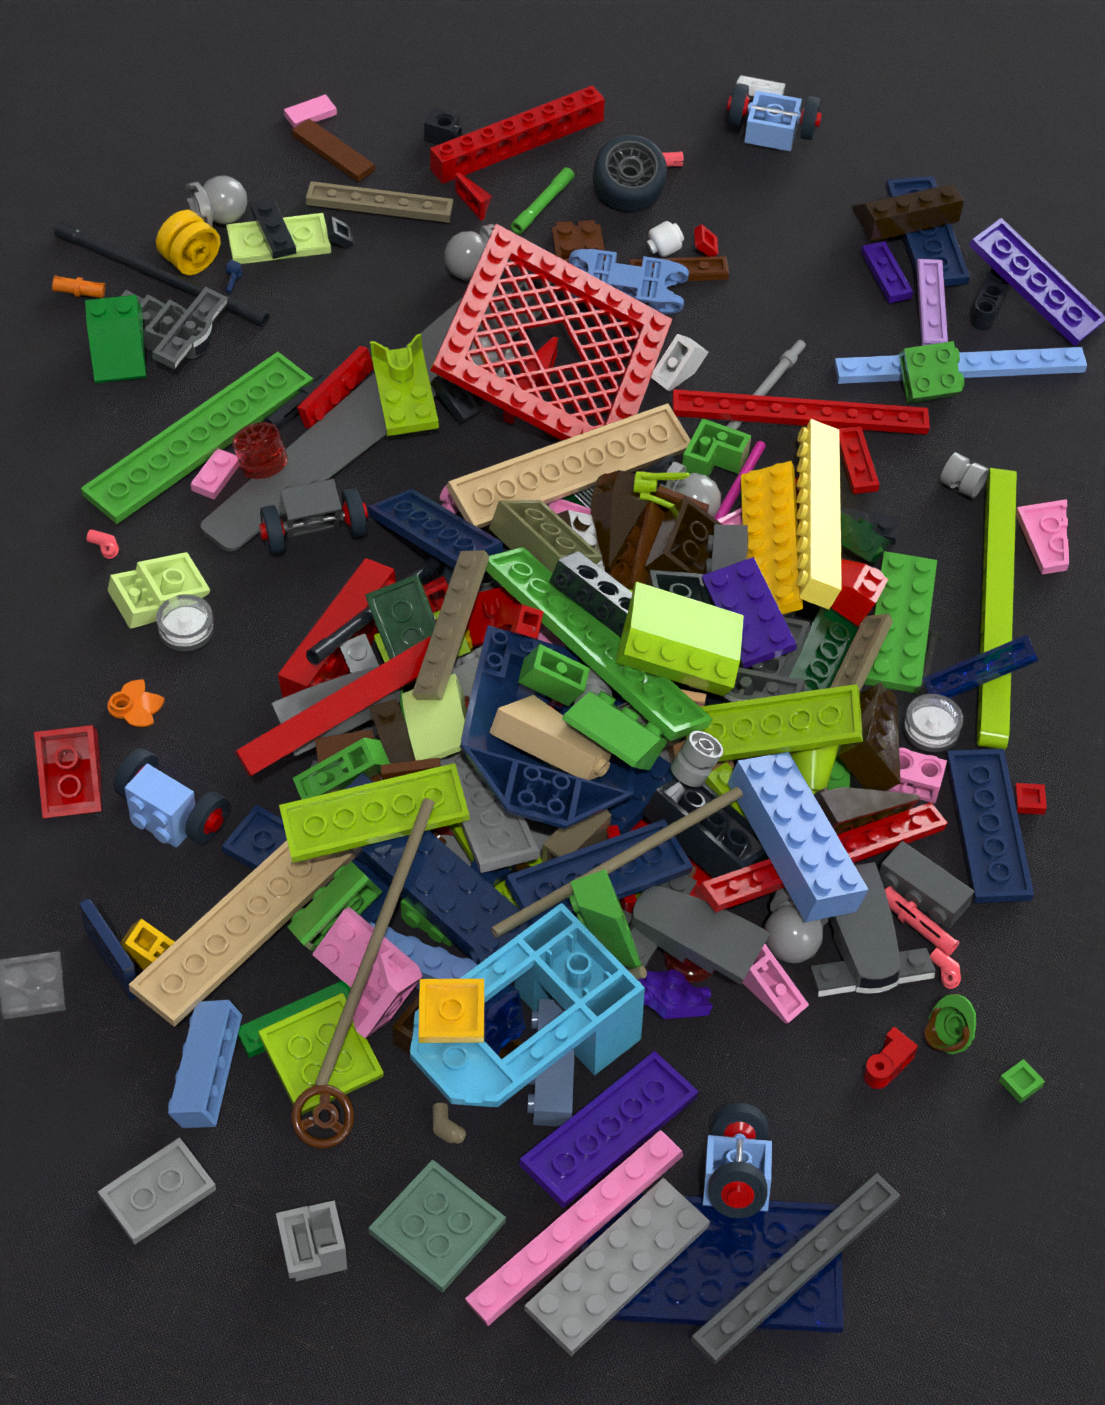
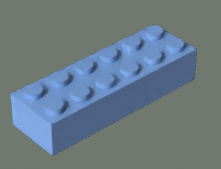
M789 752L738 760L728 785L730 789L735 787L741 789L743 797L737 801L804 922L857 912L868 892V888Z

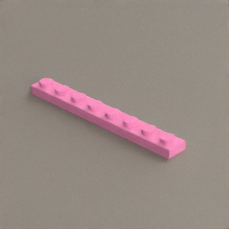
M661 1130L657 1132L465 1298L467 1304L489 1326L683 1157L682 1150Z

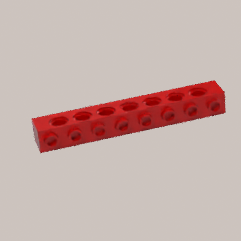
M592 85L430 148V170L444 184L454 180L455 174L458 172L465 176L604 121L605 99Z

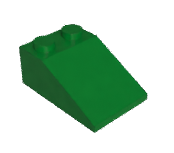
M137 295L85 300L86 322L95 383L147 378L143 315Z

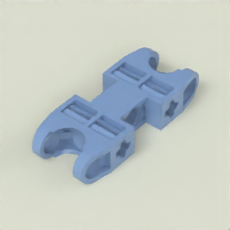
M580 249L570 253V264L644 304L648 302L649 307L662 314L677 313L683 309V298L667 289L671 285L684 283L688 280L689 270L679 263L644 256L642 267L616 263L617 252ZM571 293L573 299L579 298L578 296Z

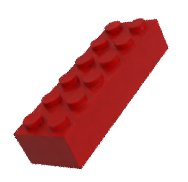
M367 558L364 559L278 673L282 698L350 673L339 647L318 665L308 661L306 652L368 606L365 594L395 583L396 578L393 568ZM372 620L348 640L365 633L371 646L375 639L374 635L379 633L375 620Z

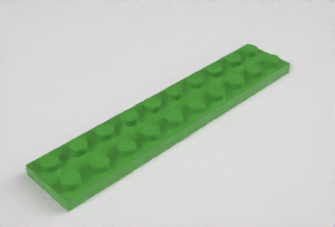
M276 352L81 488L82 496L118 524L209 460L216 450H223L264 421L265 417H268L298 394V390L302 386L307 387L311 384L313 378L281 353Z
M521 547L489 556L485 570L490 576L498 581L521 604L544 611L541 622L545 627L563 641L565 646L576 653L586 665L590 666L625 701L629 702L643 718L663 731L662 735L673 741L689 735L691 732L709 727L713 718L671 680L615 663L621 638L551 584L549 581L552 572L528 550Z

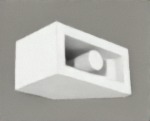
M677 334L653 370L651 378L668 391H671L695 374L707 356L708 351L691 338Z

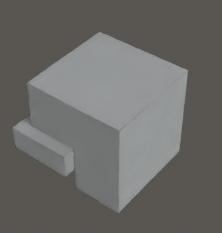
M335 1200L312 1205L309 1208L305 1206L276 1213L289 1279L295 1277L296 1281L347 1270L346 1248Z

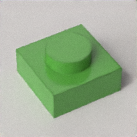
M1024 1059L1002 1074L999 1080L1019 1103H1022L1041 1089L1045 1083Z

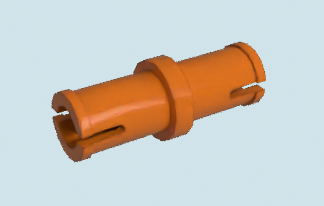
M54 276L53 292L70 293L80 298L83 295L102 299L105 295V283L84 281L81 277L71 279Z

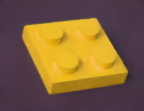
M420 979L419 1043H484V979Z

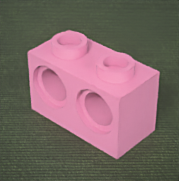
M899 748L901 783L887 791L918 794L920 800L936 803L947 760L939 759L933 755L913 752L906 748Z

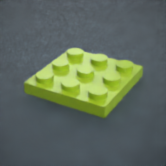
M343 993L258 1031V1036L292 1105H294L296 1099L303 1091L315 1086V1081L346 1003ZM353 1020L328 1085L340 1089L345 1094L384 1076V1072L367 1039L355 1030ZM320 1094L306 1101L301 1115L314 1110L319 1105ZM330 1095V1102L336 1099Z

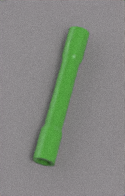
M563 168L538 198L511 223V229L514 233L522 234L550 201L574 179V172L570 168Z

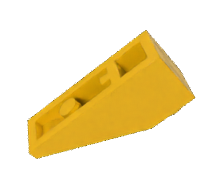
M143 919L132 925L120 942L131 961L143 970L175 943Z

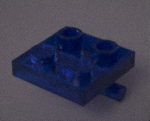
M512 985L502 989L484 1003V1041L498 1055L505 1045L511 1040H516L525 1029L520 992Z

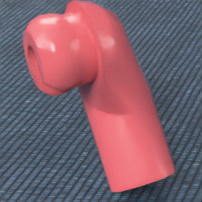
M93 529L89 530L87 542L99 545L101 553L105 558L111 559L117 556L119 547L113 535Z
M937 947L930 955V958L940 968L942 984L949 989L956 988L961 981L960 965Z

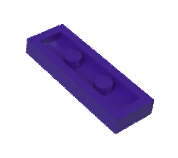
M886 242L862 246L861 254L887 301L893 303L912 299L913 290Z

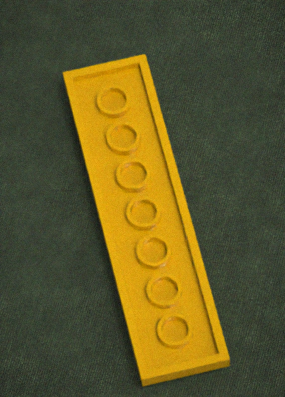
M792 461L741 475L743 525H748L747 559L755 558L782 614L803 609L800 587L796 585L799 569L796 568L799 558V552H797L799 536L796 535L798 519L796 518L795 469Z

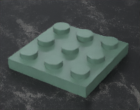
M432 1159L368 1229L370 1235L443 1293L506 1223V1217Z

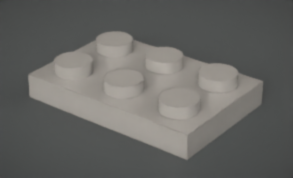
M178 1138L99 1190L98 1194L135 1245L216 1191V1185L184 1142Z

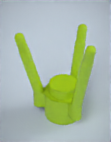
M636 471L634 493H640L641 500L653 501L670 509L675 504L650 495V493L656 492L658 480H684L690 474Z

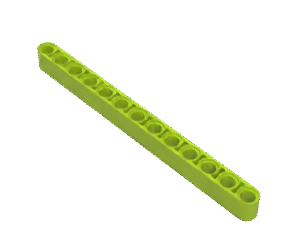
M989 468L985 506L977 746L1006 750L1010 731L1017 472Z

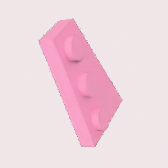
M1067 499L1017 507L1016 517L1041 574L1067 571L1069 565L1068 518L1066 517Z

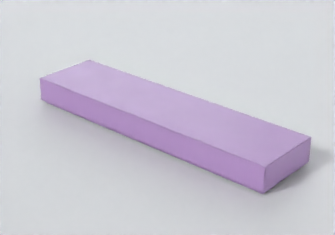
M918 259L916 269L921 346L948 342L942 260Z

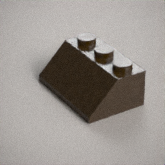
M685 496L666 511L644 568L648 571L707 574V558H712L713 553L708 552L709 535H714L715 524H723Z

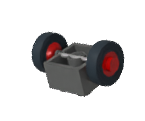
M320 478L312 481L311 484L302 486L300 484H291L282 489L279 506L282 520L279 518L275 505L260 508L261 524H259L261 539L265 540L270 554H278L285 551V533L287 538L335 529L339 528L340 521L346 523L351 537L363 536L367 532V508L365 503H362L358 490L352 488L342 491L341 508L334 479Z

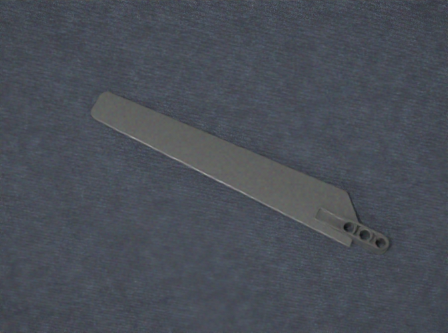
M540 278L532 280L536 289L545 288ZM526 281L519 285L521 292L530 290ZM548 281L550 286H557L552 282ZM512 290V291H507V292H505V293H506V294H512V293H515V292H514V290ZM561 290V291H556V292H554V293H555V295H556V297H557V296H559L563 291H562V290ZM494 292L492 297L500 296L499 292ZM548 293L539 294L544 304L551 302ZM533 296L524 297L528 306L537 305ZM518 298L509 300L513 309L523 308ZM461 299L420 333L430 382L433 378L439 376L431 372L430 369ZM503 301L494 302L498 312L507 311ZM489 305L484 315L492 313ZM540 310L532 312L535 319L542 314ZM526 313L517 314L521 324L530 323ZM511 316L501 317L506 327L515 325ZM496 319L486 320L491 330L500 328ZM481 323L477 332L485 331ZM513 331L509 333L511 337H513L515 334L518 333V331ZM503 334L494 335L498 345L506 342ZM375 373L201 522L203 534L225 551L232 552L238 550L260 533V508L275 505L279 517L281 516L279 506L282 489L291 484H300L302 486L311 484L316 479H330L384 437L387 432ZM431 386V390H432V394H433V398H434V397L437 396L438 394L436 393V391H435V390L433 389V387Z

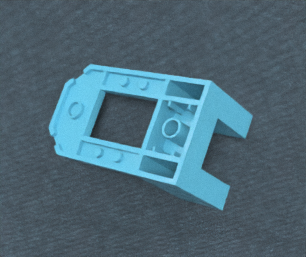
M561 903L460 979H484V1003L515 980V992L532 1010H538L539 999L554 998L566 1011L501 1060L485 1041L484 1043H419L418 1009L415 1011L410 1058L451 1104L499 1107L572 1049H574L575 1056L595 1076L640 1041L645 987Z

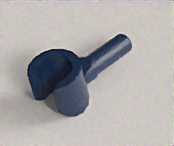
M230 260L226 266V273L230 275L225 290L228 294L232 292L237 278H241L243 275L241 263Z

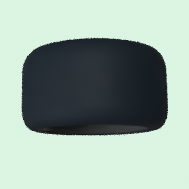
M638 135L615 137L600 149L596 157L593 171L595 190L602 201L613 209L623 212H637L646 209L659 198L663 190L667 174L666 160L661 150L649 139Z

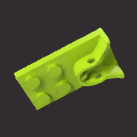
M417 334L407 345V348L389 350L375 341H370L372 363L387 436L439 428L422 348L421 334Z

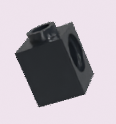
M433 108L424 122V141L440 145L458 138L462 134L460 116Z

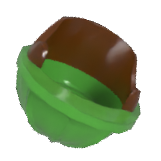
M952 994L946 995L936 1004L924 1030L926 1041L930 1046L939 1051L956 1054L965 1051L971 1045L976 1031V1012L971 1002L964 996Z

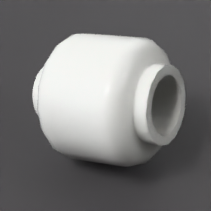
M665 221L649 231V240L646 241V244L652 254L657 253L661 258H665L681 249L684 236L676 223L672 224L669 221Z

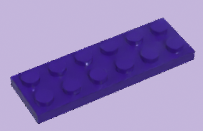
M1002 218L974 237L969 243V246L1074 346H1077L1104 324L1105 316Z
M654 1051L521 1157L519 1166L562 1208H565L696 1100L699 1091Z

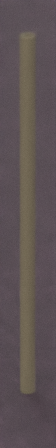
M735 787L574 880L604 869L610 874L743 797L741 789ZM571 882L491 927L493 936L499 938L565 900L569 895L574 894Z
M423 799L314 1085H328L434 807L435 802L430 799Z

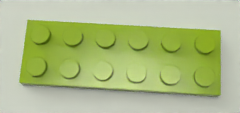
M857 684L701 707L713 719L708 728L700 731L712 735L721 743L723 754L719 761L863 742L860 694Z
M456 764L444 765L279 805L292 863L410 835L424 798L435 802L424 831L470 820Z

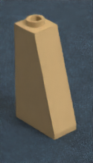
M532 695L498 708L489 732L492 735L576 777L586 780L603 776L610 767L609 759L612 754L610 751L562 719V714L536 696Z

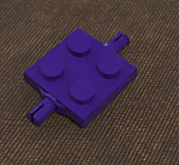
M647 971L646 978L638 980L645 987L644 1005L654 1009L664 1019L708 1016L713 1005L707 1000L711 997L710 988L707 986L697 988L692 986L679 971Z

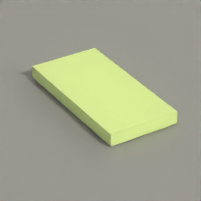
M318 213L283 218L296 245V254L276 259L272 258L256 221L227 224L232 260L246 264L331 253L324 214Z

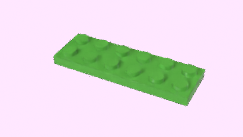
M884 551L881 572L888 581L876 602L874 615L889 613L893 623L868 673L865 685L874 686L881 682L888 689L920 693L937 560Z

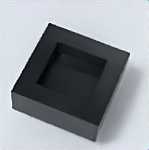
M331 217L326 222L328 239L332 243L341 245L346 249L354 243L352 229L349 225L334 217Z

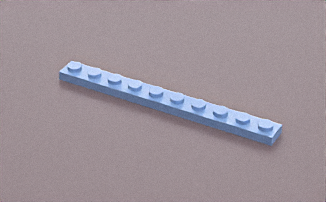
M1082 347L959 353L960 362L958 363L959 373H962L964 378L1085 372L1087 368ZM898 355L835 358L834 368L838 384L903 381Z

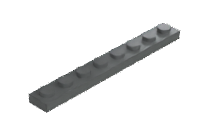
M876 1173L692 1336L691 1341L715 1365L897 1203L900 1194Z

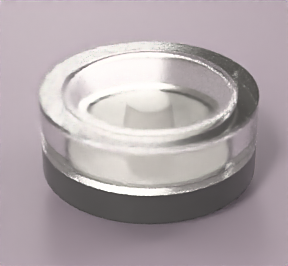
M182 594L171 597L157 611L156 620L159 637L167 647L173 650L192 651L199 649L208 643L213 635L214 623L211 607L204 599L198 596Z
M925 694L915 698L908 706L903 725L904 733L909 742L920 750L943 752L953 747L957 742L963 725V715L959 706L951 699L938 694Z

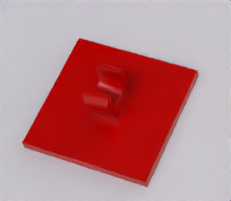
M503 586L477 593L468 620L473 646L483 644L488 625L495 627L494 618L500 606L521 604Z

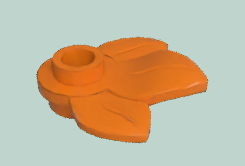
M141 679L126 683L120 692H116L110 697L107 707L110 715L115 718L125 719L128 724L135 727H148L154 724L152 715L162 708L165 699L157 694L145 692V682Z

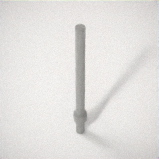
M798 340L790 350L784 352L780 357L778 365L753 395L765 396L787 368H791L797 362V356L806 347L804 341ZM731 420L726 427L737 430L744 421Z

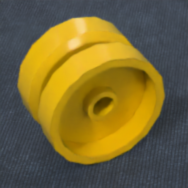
M190 210L179 211L170 216L163 223L156 238L157 251L182 274L186 275L197 274L206 269L215 259L221 244L220 235L208 223H205L199 215Z

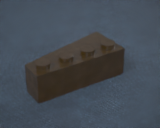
M880 682L860 693L863 742L842 744L839 757L865 789L887 791L901 783L898 714L895 695Z

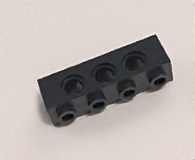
M579 551L558 559L549 582L621 638L632 592Z

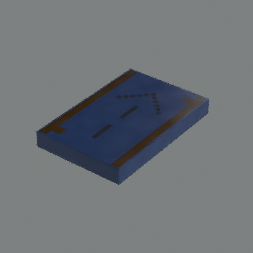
M91 899L80 902L79 906L87 937L130 1001L137 997L129 991V984L136 978L133 962Z

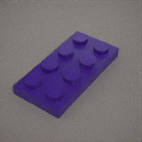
M754 557L702 575V582L713 606L744 615L740 663L743 668L797 650L796 642Z

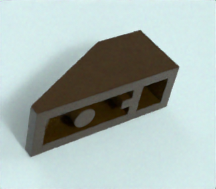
M397 699L369 706L373 732L376 740L381 741L390 764L415 761L406 722Z

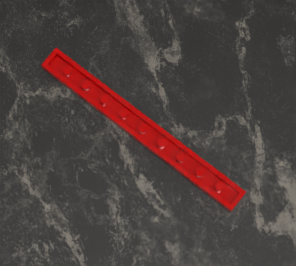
M673 389L672 410L677 417L807 426L809 421L813 419L833 428L861 426L862 430L928 434L930 429L928 408L675 389Z
M930 802L838 834L837 836L850 859L855 863L896 848L902 841L907 844L941 832L948 823ZM767 859L702 882L699 891L716 913L785 888L771 860Z

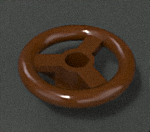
M312 1086L303 1091L296 1099L291 1113L292 1126L297 1136L311 1147L324 1149L336 1146L349 1135L354 1122L352 1103L344 1092L334 1086ZM320 1094L319 1105L314 1108L312 1116L301 1121V1111L306 1101ZM330 1095L335 1097L344 1109L345 1119L343 1125L338 1122V1110L330 1103ZM321 1110L326 1111L329 1115L326 1122H322L319 1119ZM316 1125L322 1129L330 1128L337 1134L327 1139H318L309 1135L305 1130Z

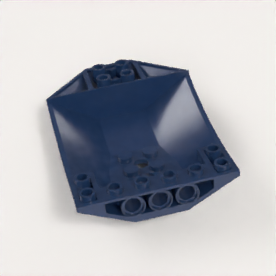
M488 625L469 699L460 748L504 810L510 814L566 829L634 795L633 788L636 768L613 753L609 759L610 767L608 771L601 777L586 780L576 777L489 733L498 708L532 695L549 706L557 707L563 716L574 706V701L567 706L518 683L523 660L539 644L590 669L592 668L586 665L571 649L537 639H530ZM613 689L612 697L616 699L614 705L620 709H623L624 706H632Z

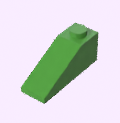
M362 738L293 777V780L302 800L343 790L362 773L370 779L381 772L380 765L390 764L380 740Z

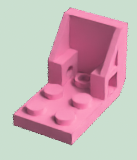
M347 907L340 914L312 955L351 988L374 927L350 907ZM385 937L353 1017L355 1030L364 1038H367L391 1021L423 977L419 966Z

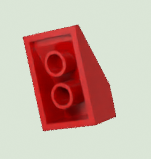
M841 559V591L831 605V608L859 626L876 604L888 579L880 570L872 568L865 563Z
M93 725L34 732L43 819L102 812L100 753L97 729Z

